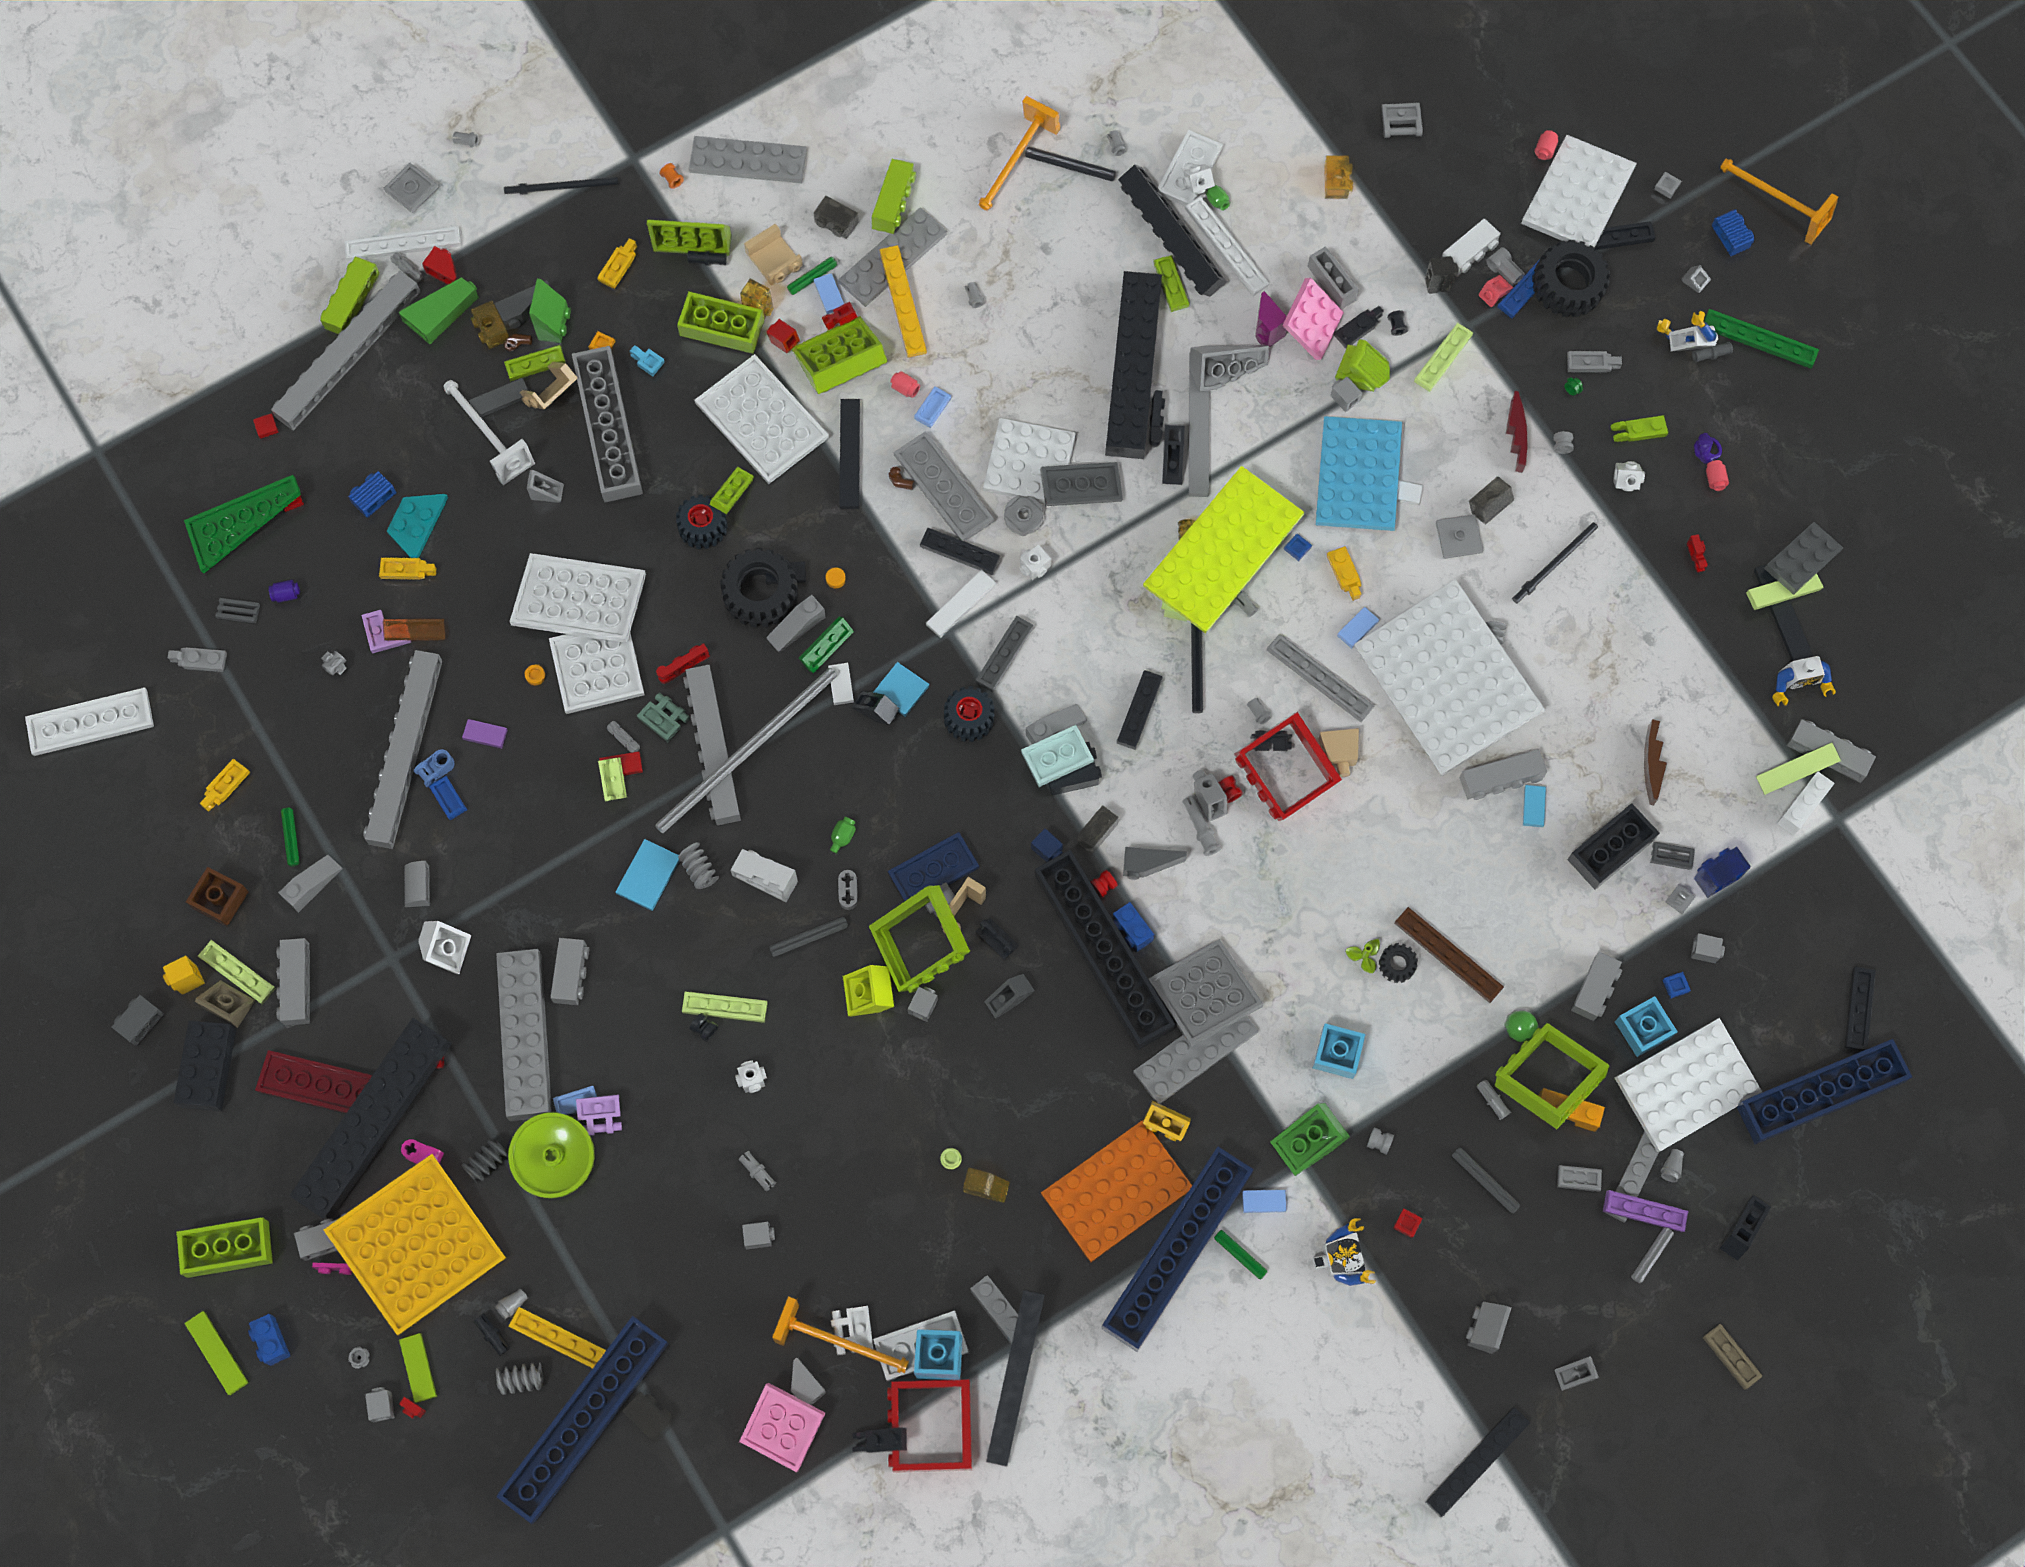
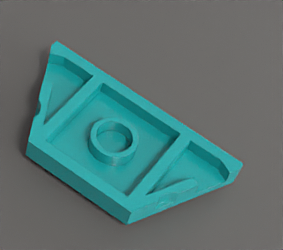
M446 494L403 497L387 529V533L410 558L420 557L448 499Z

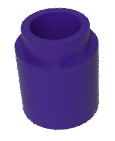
M293 580L273 583V586L268 587L272 602L277 601L279 603L294 600L300 594L299 585L294 583Z

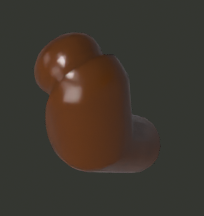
M513 334L505 341L504 347L508 351H513L521 344L531 345L532 336Z

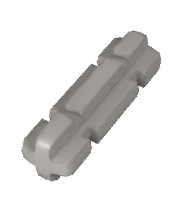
M394 253L391 256L392 263L398 266L402 272L411 277L416 283L422 279V274L415 270V267L402 258L399 253Z
M612 721L607 726L608 731L612 735L614 734L615 738L624 747H627L631 753L639 751V744L633 741V738L620 728L615 721Z

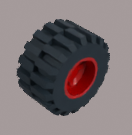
M703 494L698 495L697 498L691 496V500H684V505H680L678 507L679 512H676L677 527L682 540L685 543L688 542V545L692 548L695 545L696 549H701V547L709 549V545L716 546L717 541L721 542L723 540L722 535L725 536L727 532L725 513L709 505L711 502V496L709 495L706 498L703 497Z
M969 686V689L961 687L959 692L957 690L953 691L952 696H948L947 702L944 705L945 727H948L947 731L950 734L953 733V737L956 739L961 737V741L964 742L966 739H969L970 742H974V738L982 739V734L986 736L993 727L995 710L991 698H988L986 692L981 693L980 688L973 690V686Z

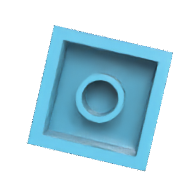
M1655 996L1625 1012L1615 1020L1616 1025L1636 1057L1671 1039L1677 1033V1030Z
M1325 1023L1321 1031L1313 1069L1354 1079L1366 1034Z
M917 1330L914 1374L917 1379L960 1380L963 1336L960 1331Z

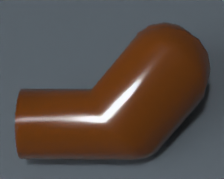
M898 467L890 469L889 479L895 487L908 490L913 489V480L903 479Z

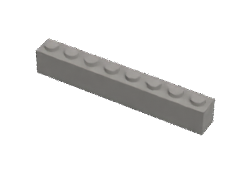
M710 665L686 669L687 676L683 677L685 688L690 690V695H687L688 704L694 710V713L691 714L693 726L697 725L698 732L694 733L696 744H700L702 750L698 751L700 763H704L705 770H702L703 780L729 758ZM731 772L706 794L707 800H711L713 806L709 808L711 820L715 819L717 826L741 821Z

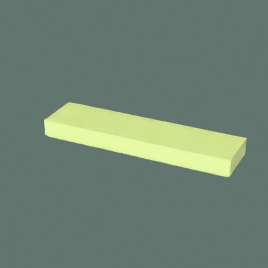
M1457 323L1417 375L1414 382L1430 392L1473 336V332Z
M1816 574L1795 595L1779 581L1750 589L1746 594L1754 610L1820 591L1823 585Z
M1829 743L1756 776V779L1763 794L1766 795L1841 760L1833 743Z
M212 940L198 955L199 958L262 1005L276 989Z
M685 991L682 1013L694 1015L703 1013L711 1017L765 1023L768 1002Z

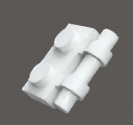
M868 1306L846 1309L847 1318H841L840 1311L832 1312L833 1320H831V1327L834 1328L836 1336L844 1338L842 1326L848 1325L850 1337L844 1339L874 1350ZM834 1344V1347L837 1349V1355L846 1354L845 1348Z

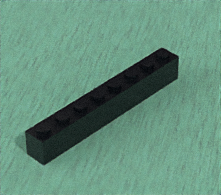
M1134 164L1118 179L1122 184L1121 189L1125 194L1130 195L1132 198L1131 203L1143 213L1141 215L1142 218L1152 225L1153 233L1164 241V248L1175 256L1173 260L1177 265L1183 267L1185 270L1184 275L1196 285L1194 287L1200 295L1211 297L1227 281L1145 170Z

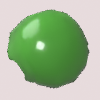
M1519 1010L1513 1011L1507 1016L1505 1028L1511 1038L1518 1042H1525L1532 1039L1534 1032L1538 1029V1023L1533 1014L1528 1011Z

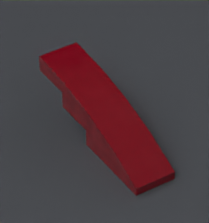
M1514 391L1505 434L1513 435L1510 453L1518 454L1515 472L1523 473L1526 466L1528 448L1527 424L1519 392Z

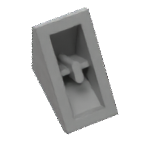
M530 470L527 491L531 500L561 502L564 484L539 472Z
M1591 1356L1554 1370L1562 1391L1599 1378Z

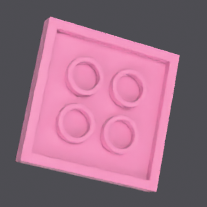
M1305 278L1282 326L1315 360H1321L1344 312L1312 278Z
M767 1383L739 1442L797 1472L809 1450L825 1412Z

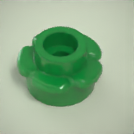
M1570 377L1564 385L1565 390L1572 396L1581 393L1583 390L1582 382L1578 378L1573 379Z

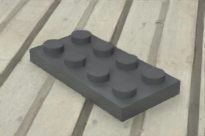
M1117 462L1045 466L1040 469L1045 506L1121 502L1123 500Z
M1813 522L1773 558L1764 569L1795 595L1837 556L1843 547L1819 525Z

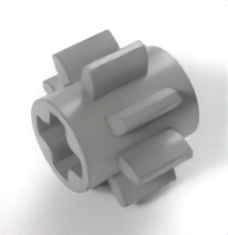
M327 651L321 658L324 662L321 666L332 676L335 673L341 675L346 669L344 665L346 659L336 651L333 653Z

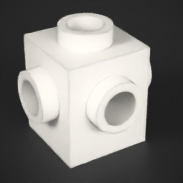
M1195 164L1190 166L1188 170L1183 171L1185 188L1195 194L1203 193L1207 188L1215 186L1211 168L1205 164Z
M1632 461L1616 463L1613 479L1615 487L1621 488L1624 491L1640 490V483H1644L1645 472L1642 471L1640 464Z
M1037 545L1032 550H1026L1021 555L1019 568L1025 576H1029L1032 580L1036 577H1042L1047 572V569L1051 567V558L1040 545Z
M747 1061L737 1068L739 1074L735 1075L738 1086H743L745 1093H754L765 1087L763 1079H766L767 1076L764 1067H759L758 1062ZM754 1073V1076L751 1077V1078H748V1077L746 1076V1075H749V1074Z

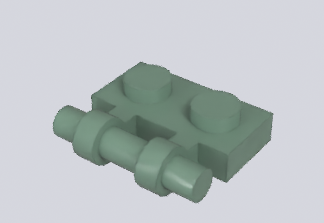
M658 693L655 699L659 703L654 705L650 701L637 715V718L665 741L669 742L681 729V726L676 721L681 719L687 723L690 716L685 713L686 711L682 707H677L672 703V699L668 696ZM667 708L673 714L669 717L663 712L664 709Z

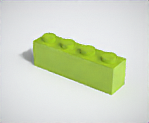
M891 159L871 217L872 229L894 234L895 228L900 226L901 212L904 213L906 208L905 199L906 197L909 198L911 193L910 184L914 183L916 179L914 163Z
M356 256L348 264L347 272L339 280L338 288L335 294L331 295L328 307L321 313L320 321L324 329L339 334L350 325L351 320L357 316L380 274L376 264Z

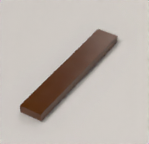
M1409 907L1395 921V925L1489 1003L1504 988L1503 985Z

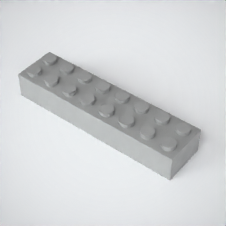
M606 346L573 353V363L604 502L643 494L611 348Z
M538 949L496 953L506 1117L509 1121L528 1120L539 1114L552 1113L542 954Z

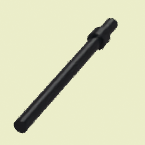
M618 177L529 185L527 183H519L518 186L504 187V194L520 193V195H526L528 192L618 184Z
M1592 522L1531 581L1523 584L1521 590L1512 597V600L1518 604L1526 595H1530L1546 576L1598 529V525Z

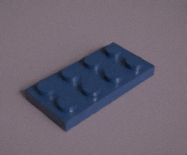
M958 832L888 871V874L905 902L927 886H941L944 883L950 885L979 869V865Z

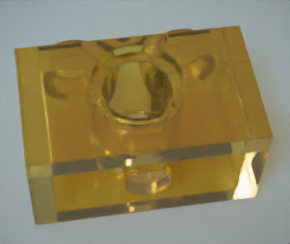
M1326 156L1324 163L1325 199H1348L1349 192H1352L1353 180H1349V175H1352V163H1349V156Z
M750 278L740 292L742 305L762 309L765 319L773 311L770 288Z
M493 301L471 309L473 317L470 319L474 328L479 327L480 329L478 336L482 344L486 343L488 349L505 343L509 336Z

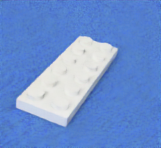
M146 688L25 716L31 754L33 756L154 727Z

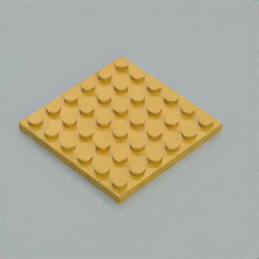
M433 1154L324 1229L326 1235L397 1336L506 1259Z

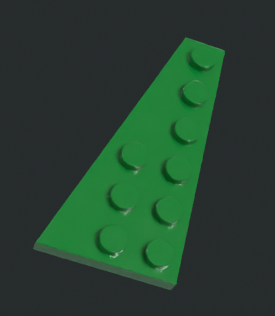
M294 475L288 476L184 520L200 571L203 574L301 495L296 477Z

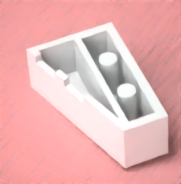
M742 849L731 868L732 876L784 902H787L798 882L794 869L761 857L752 850L746 851Z

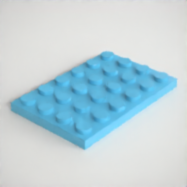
M1324 416L1316 525L1395 531L1402 422Z

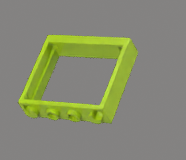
M940 886L925 887L869 926L899 992L909 991V993L917 991L919 985L932 981L934 975L947 971L949 965L962 961L964 955L970 952ZM931 901L954 951L911 979L889 929Z
M1546 1023L1542 1029L1538 1028L1534 1032L1530 1041L1523 1043L1518 1054L1514 1053L1509 1058L1508 1064L1505 1067L1501 1066L1495 1074L1497 1076L1495 1087L1558 1129L1606 1078L1609 1064ZM1544 1040L1592 1071L1558 1108H1555L1510 1077Z

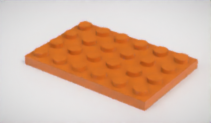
M1143 1120L1041 1192L1043 1198L1090 1263L1182 1198L1192 1187V1184L1155 1134L1145 1127L1146 1125L1143 1124Z

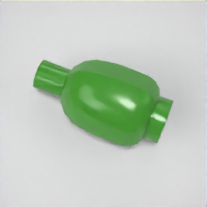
M1215 185L1207 188L1206 196L1215 208L1223 211L1230 206L1229 196L1220 186Z
M844 817L843 820L837 822L831 835L833 845L830 851L837 854L840 847L846 846L850 842L856 830L854 826L855 821Z

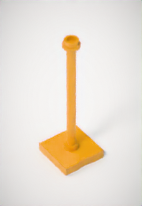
M1025 96L1022 101L1024 118L1031 121L1032 124L986 197L980 198V203L978 204L980 208L986 211L992 208L991 201L1039 126L1057 135L1060 130L1059 112Z
M1725 159L1720 167L1724 173L1729 171L1811 217L1812 219L1805 238V242L1810 245L1832 219L1838 196L1834 194L1829 196L1819 210L1814 211L1733 165V160Z
M788 1297L772 1337L775 1343L784 1346L789 1331L795 1329L898 1368V1373L906 1372L909 1360H906L905 1357H902L900 1360L797 1321L795 1315L799 1304L796 1299Z

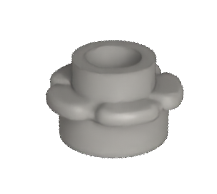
M362 1347L354 1348L348 1356L352 1367L357 1369L365 1367L369 1363V1351L365 1348L362 1349Z

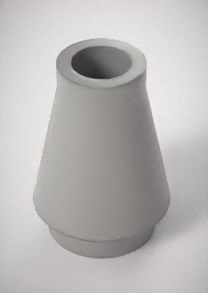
M1677 1149L1671 1150L1668 1159L1660 1170L1662 1173L1661 1177L1664 1180L1677 1182L1681 1178L1684 1156L1682 1151Z
M519 1289L499 1300L495 1308L506 1320L515 1314L518 1307L528 1297Z

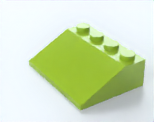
M647 220L653 251L688 253V250L697 252L709 250L714 253H727V256L730 255L732 235L728 225Z
M861 316L792 348L796 359L817 394L826 392L837 385L843 384L854 377L887 363L881 342Z

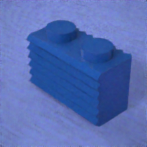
M1735 209L1716 217L1711 225L1730 256L1749 249L1754 241L1753 232L1746 228L1743 216L1738 214Z
M377 471L375 474H369L361 486L354 487L348 497L351 503L366 518H369L387 500L396 495V491L393 485Z

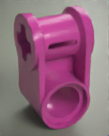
M412 1139L405 1141L401 1146L403 1156L416 1164L431 1154L440 1163L444 1152ZM414 1147L417 1151L410 1154L407 1149Z

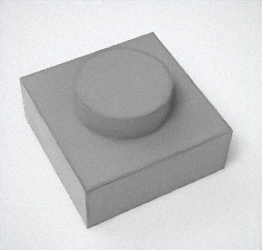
M1665 172L1654 190L1671 199L1682 181Z

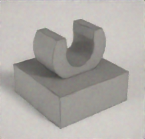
M1678 885L1666 903L1683 914L1695 896Z

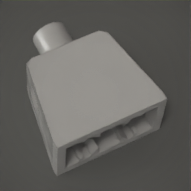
M1203 770L1195 772L1192 776L1195 780L1194 794L1208 822L1226 815L1227 796L1214 775L1209 774L1206 776Z

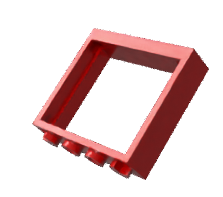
M1298 712L1290 715L1234 753L1237 765L1245 770L1247 780L1252 786L1255 785L1259 791L1257 792L1258 797L1262 802L1267 803L1270 808L1268 810L1270 815L1278 821L1286 819L1342 780ZM1290 724L1327 781L1282 811L1245 754Z
M970 1380L891 1382V1387H887V1399L892 1401V1409H888V1423H892V1428H899L898 1389L961 1388L963 1462L899 1464V1451H893L892 1454H888V1467H893V1473L972 1470Z

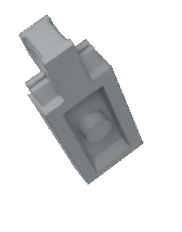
M1569 351L1567 353L1568 372H1610L1612 369H1620L1622 365V357H1611V354H1608L1607 351Z
M181 648L180 651L169 650L168 652L170 662H176L178 666L184 669L224 672L227 657L226 651Z

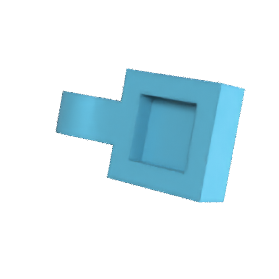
M634 345L630 350L632 353L631 357L638 361L637 366L651 376H654L665 363L662 357L650 349L643 352Z

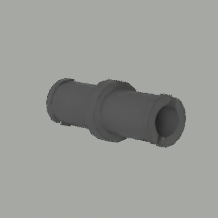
M1730 342L1693 350L1692 358L1695 362L1706 359L1714 360L1718 356L1732 354L1733 346Z

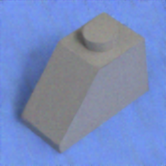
M795 1358L793 1361L791 1392L794 1397L812 1406L826 1391L801 1361Z

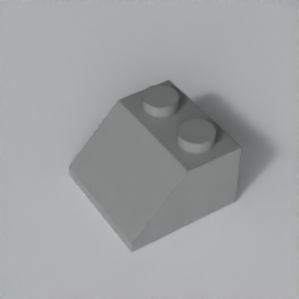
M1482 1302L1479 1306H1475L1472 1318L1475 1319L1473 1327L1469 1326L1466 1334V1339H1469L1467 1345L1490 1354L1497 1351L1511 1307Z

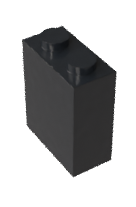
M1085 742L1093 759H1097L1095 748H1091L1090 742ZM1094 761L1049 782L1051 796L1099 785V778H1102L1100 767L1096 766Z

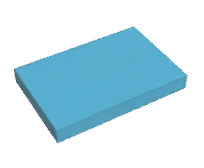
M644 839L618 886L616 894L653 911L680 862L678 859L679 855Z

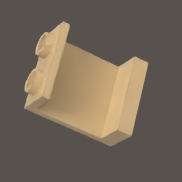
M776 223L744 243L746 254L771 286L775 283H780L786 276L797 272L803 266L801 255L798 254L796 256L781 237L780 229Z
M552 362L548 368L557 379L539 396L535 392L522 390L520 392L523 396L522 401L528 407L545 409L577 379V376L566 363Z
M968 877L949 904L953 916L956 915L967 897L982 905L986 899V888Z

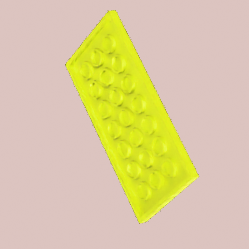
M1241 466L1143 583V587L1204 633H1207L1302 518L1304 511Z

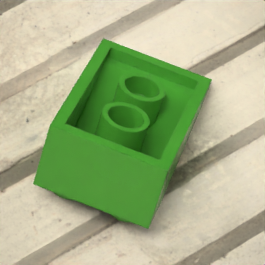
M537 279L529 312L538 340L561 343L562 337L566 335L567 326L565 323L566 319L570 318L571 310L561 295L543 280Z
M1319 1103L1274 1138L1271 1144L1292 1173L1297 1176L1340 1146L1350 1136L1327 1104Z

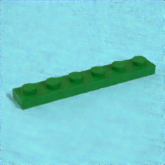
M1712 309L1708 310L1704 320L1709 326H1714L1715 332L1718 335L1812 369L1819 352L1817 348Z

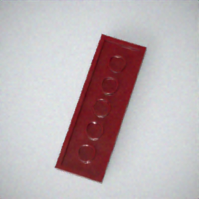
M268 1050L255 1091L347 1113L372 1075Z

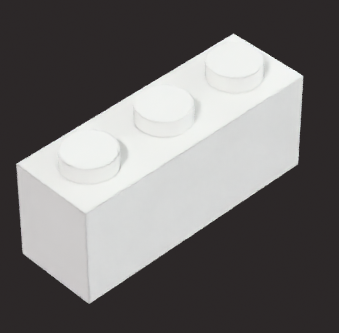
M1484 218L1443 252L1441 262L1456 277L1462 272L1466 273L1471 268V264L1475 261L1479 262L1489 249L1492 251L1497 247L1501 233Z
M1817 771L1777 824L1794 836L1835 783Z

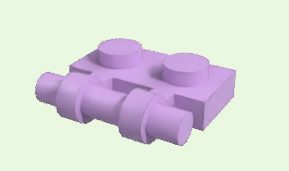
M619 1094L576 1099L578 1120L587 1121V1125L584 1127L590 1136L599 1132L610 1134L614 1133V1131L622 1130L621 1122L613 1123L612 1117L621 1116ZM606 1118V1123L594 1125L593 1119Z

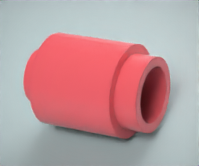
M1545 131L1541 134L1534 151L1539 159L1547 160L1552 158L1558 144V135L1553 131Z
M902 371L896 372L890 381L892 383L891 387L906 397L914 398L920 389V384L917 383V380Z
M1720 460L1709 462L1706 468L1709 487L1715 491L1724 490L1729 484L1725 465Z

